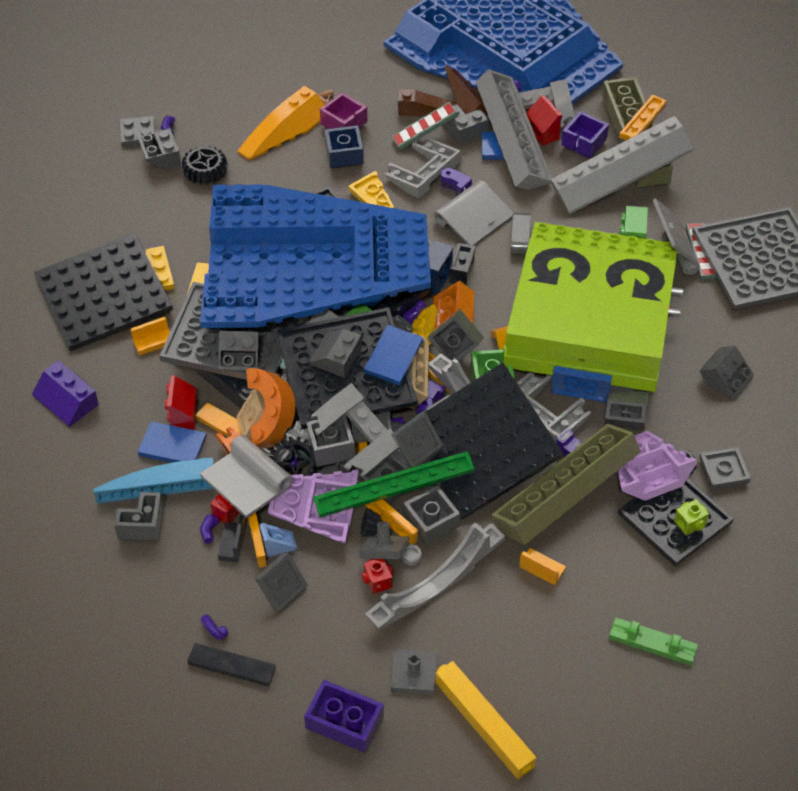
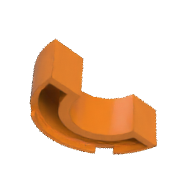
M250 368L246 369L248 388L260 391L265 402L262 418L257 424L251 426L252 442L257 447L268 449L275 446V443H279L285 437L284 433L287 428H291L295 415V398L290 385L280 375L261 369Z

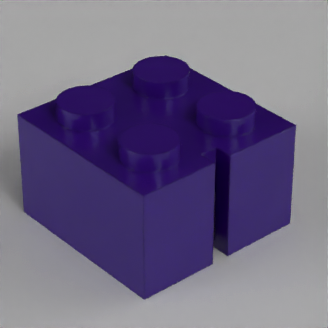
M580 111L563 129L561 145L573 151L577 149V153L591 158L607 140L609 124Z

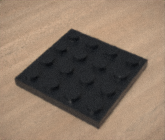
M687 478L682 487L648 500L635 497L618 510V515L675 567L726 529L734 520L730 514L689 478ZM697 499L708 510L707 525L700 531L696 530L685 535L674 521L676 510L685 502L690 503Z

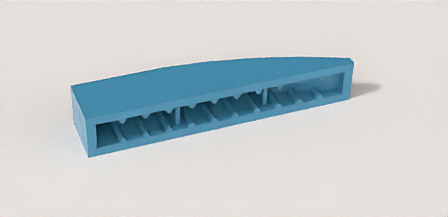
M213 457L158 465L114 479L94 488L96 502L104 503L140 498V492L161 493V495L214 489L200 476L201 472L214 464Z

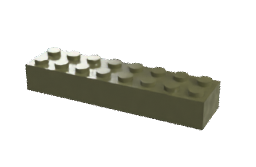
M636 77L604 81L602 98L620 143L626 141L619 138L620 132L646 103ZM654 121L649 125V127L646 130L655 126ZM669 163L636 180L637 188L671 183L672 164Z
M606 424L492 514V518L497 529L506 537L522 545L529 543L536 535L544 531L551 523L559 519L566 511L574 507L581 499L589 495L591 491L600 484H603L606 479L618 472L621 467L633 460L641 452L634 433Z

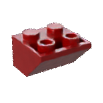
M541 95L526 114L537 141L541 146L559 140L562 114L555 108L551 100L545 95Z
M171 376L170 383H167L166 392L169 395L168 399H165V410H168L167 422H170L171 426L195 430V415L197 414L198 405L196 387L176 376Z

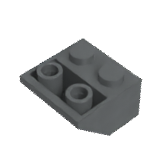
M171 129L138 137L146 162L164 170L181 166L180 152Z
M219 331L218 370L257 369L258 332Z
M736 345L718 348L699 370L710 387L731 399H734L754 376Z
M610 388L605 423L616 427L645 430L649 392Z

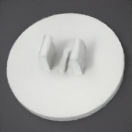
M299 421L292 424L291 428L288 427L284 433L288 437L292 436L295 440L299 436L300 442L307 439V443H310L308 430H301Z

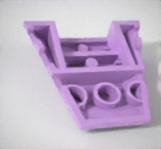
M649 431L635 435L641 452L618 471L622 491L642 500H648L682 487L697 464V460L693 457L688 458L683 451H676L673 445L665 444L663 439Z
M352 470L349 473L338 471L333 472V474L324 475L313 473L311 476H303V474L291 475L293 477L291 486L281 495L270 501L268 514L346 544L350 533L354 508L319 518L313 497L358 484L359 470Z

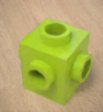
M695 499L690 503L685 502L676 510L674 521L685 535H688L696 530H702L707 525L709 513L707 508Z

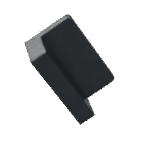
M240 515L238 523L225 522L218 560L239 562L246 530L244 515Z

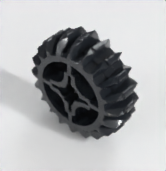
M202 145L201 148L196 147L195 150L190 149L189 153H185V157L182 158L181 167L184 177L188 181H192L193 184L198 182L199 185L205 183L207 186L208 183L214 184V181H220V178H224L225 173H227L228 162L221 150H217L216 147L211 148L210 145L208 147Z
M289 436V442H286L283 438L281 439L282 446L279 443H275L276 449H270V453L273 456L270 455L269 457L283 469L289 470L292 475H299V469L307 464H310V468L303 476H311L313 473H318L315 470H320L321 467L316 466L311 445L307 446L308 440L305 439L301 443L299 436L296 438V441H293L292 436ZM296 449L304 452L308 458L306 456H299ZM289 450V457L277 462L279 456L284 451ZM292 455L294 460H296L297 462L296 470L294 469V466L290 464L292 460Z

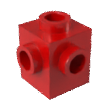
M371 559L364 563V572L361 573L365 585H369L372 594L392 588L393 571L390 564H386L384 559Z

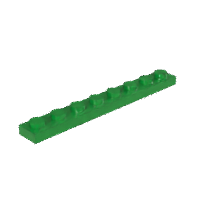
M468 451L317 495L313 497L318 516L321 518L474 472V466Z

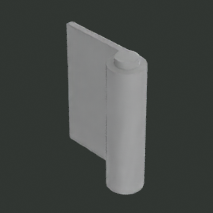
M478 180L435 211L433 216L438 225L444 227L448 224L467 245L474 246L513 217L514 212L492 191L486 182Z
M655 198L653 200L672 247L677 250L676 257L683 273L694 275L700 269V264L680 218Z
M244 435L233 439L230 454L200 473V476L246 518L285 492L293 482V477Z

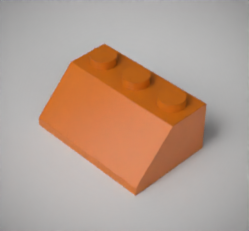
M458 281L433 297V304L438 309L435 328L459 309L473 323L475 292L461 281Z

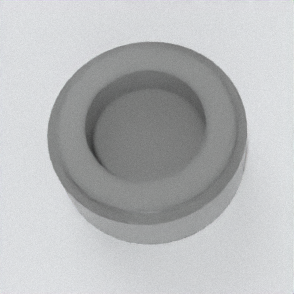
M410 544L401 559L407 565H416L421 561L422 551L417 545Z

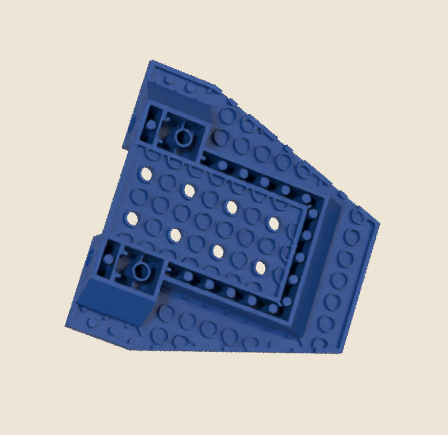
M423 0L405 12L395 30V34L384 40V47L414 67L448 78L445 66L448 65L456 69L470 83L469 85L478 88L476 81L488 69L510 76L513 80L520 81L522 88L518 93L550 87V82L566 79L572 105L623 68V62L614 52L607 48L608 45L600 40V36L588 22L585 23L582 20L581 14L575 12L574 6L568 0Z
M213 185L209 224L211 248L208 273H205L200 317L201 328L266 326V322L274 321L279 323L283 322L282 319L294 317L295 319L323 313L324 309L328 308L336 310L341 309L340 307L357 306L358 304L375 306L388 295L393 297L402 291L410 293L431 288L426 214L271 185Z

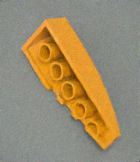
M303 86L281 103L257 126L237 150L238 154L250 161L267 153L268 149L272 147L277 148L281 146V143L286 140L291 141L295 139V136L300 133L303 135L308 133L320 123V109L325 106L318 94Z

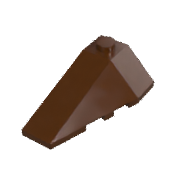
M446 65L445 69L458 106L465 114L481 109L488 118V113L483 105L482 97L479 96V91L470 86V83L456 69Z
M399 89L398 115L424 117L448 102L452 106L458 104L457 102L421 91Z

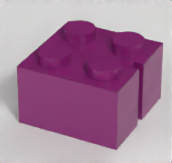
M343 92L320 109V123L328 129L358 126L360 128L368 122L367 106Z

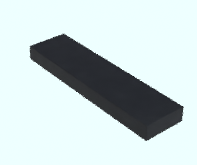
M198 643L194 644L187 660L188 665L268 687L276 670V664Z

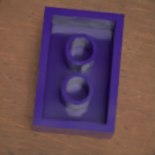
M323 679L304 715L305 728L366 753L384 717V704Z

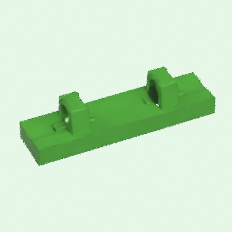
M615 618L609 635L610 640L692 666L698 646L696 643L681 639L682 637L673 634L672 636L641 626L638 622H628L619 618Z

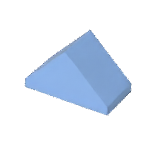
M265 523L260 524L261 538L266 557L297 549L292 531Z

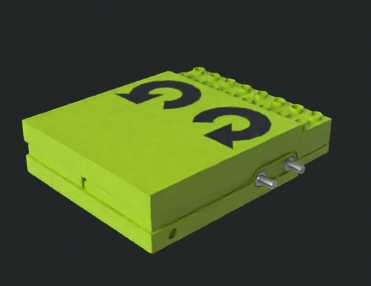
M535 222L506 332L503 363L507 368L509 365L513 369L553 375L554 366L611 375V385L656 392L668 314L677 316L681 314L680 309L669 308L671 294L683 295L684 289L672 287L677 250L672 247L671 242Z

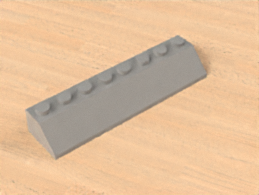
M488 69L476 81L482 97L483 105L487 110L488 118L493 126V131L498 139V144L501 147L503 157L507 163L508 170L512 176L513 184L515 187L525 190L551 184L552 177L513 78Z
M673 116L552 178L551 181L556 195L568 213L572 214L694 151L683 126Z

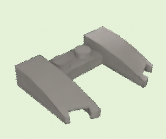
M566 79L550 82V87L519 93L524 109H530L541 95H545L551 100L555 108L562 114L561 129L565 128L563 123L565 120L575 117Z
M427 137L425 145L421 146L414 142L412 143V148L430 159V161L416 173L389 163L388 169L391 170V173H385V177L400 189L420 199L430 190L429 184L441 174L443 169H454L462 162L460 150Z
M530 372L517 382L555 442L567 429L575 433L591 415L590 411L584 413L581 406L585 405V400L582 397L558 417L533 399L552 380V375H546L544 379L534 377L535 372Z
M351 383L314 412L311 418L317 417L320 428L315 429L317 436L345 415L353 422L371 444L346 463L344 468L350 470L353 465L363 470L361 476L364 477L399 448L391 435L393 433L392 429L387 430L365 405L363 402L364 397Z

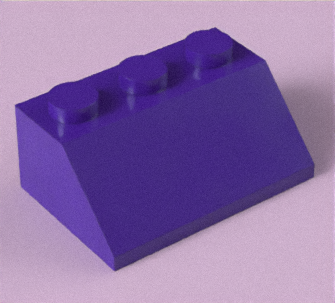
M59 360L43 371L32 393L34 398L68 427L99 405L96 391Z

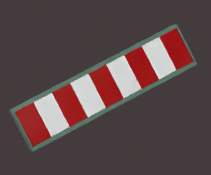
M448 102L394 134L392 138L399 150L458 115L451 103Z
M704 222L686 224L685 228L688 239L700 264V269L698 270L700 280L717 279L692 233L693 227L704 225Z

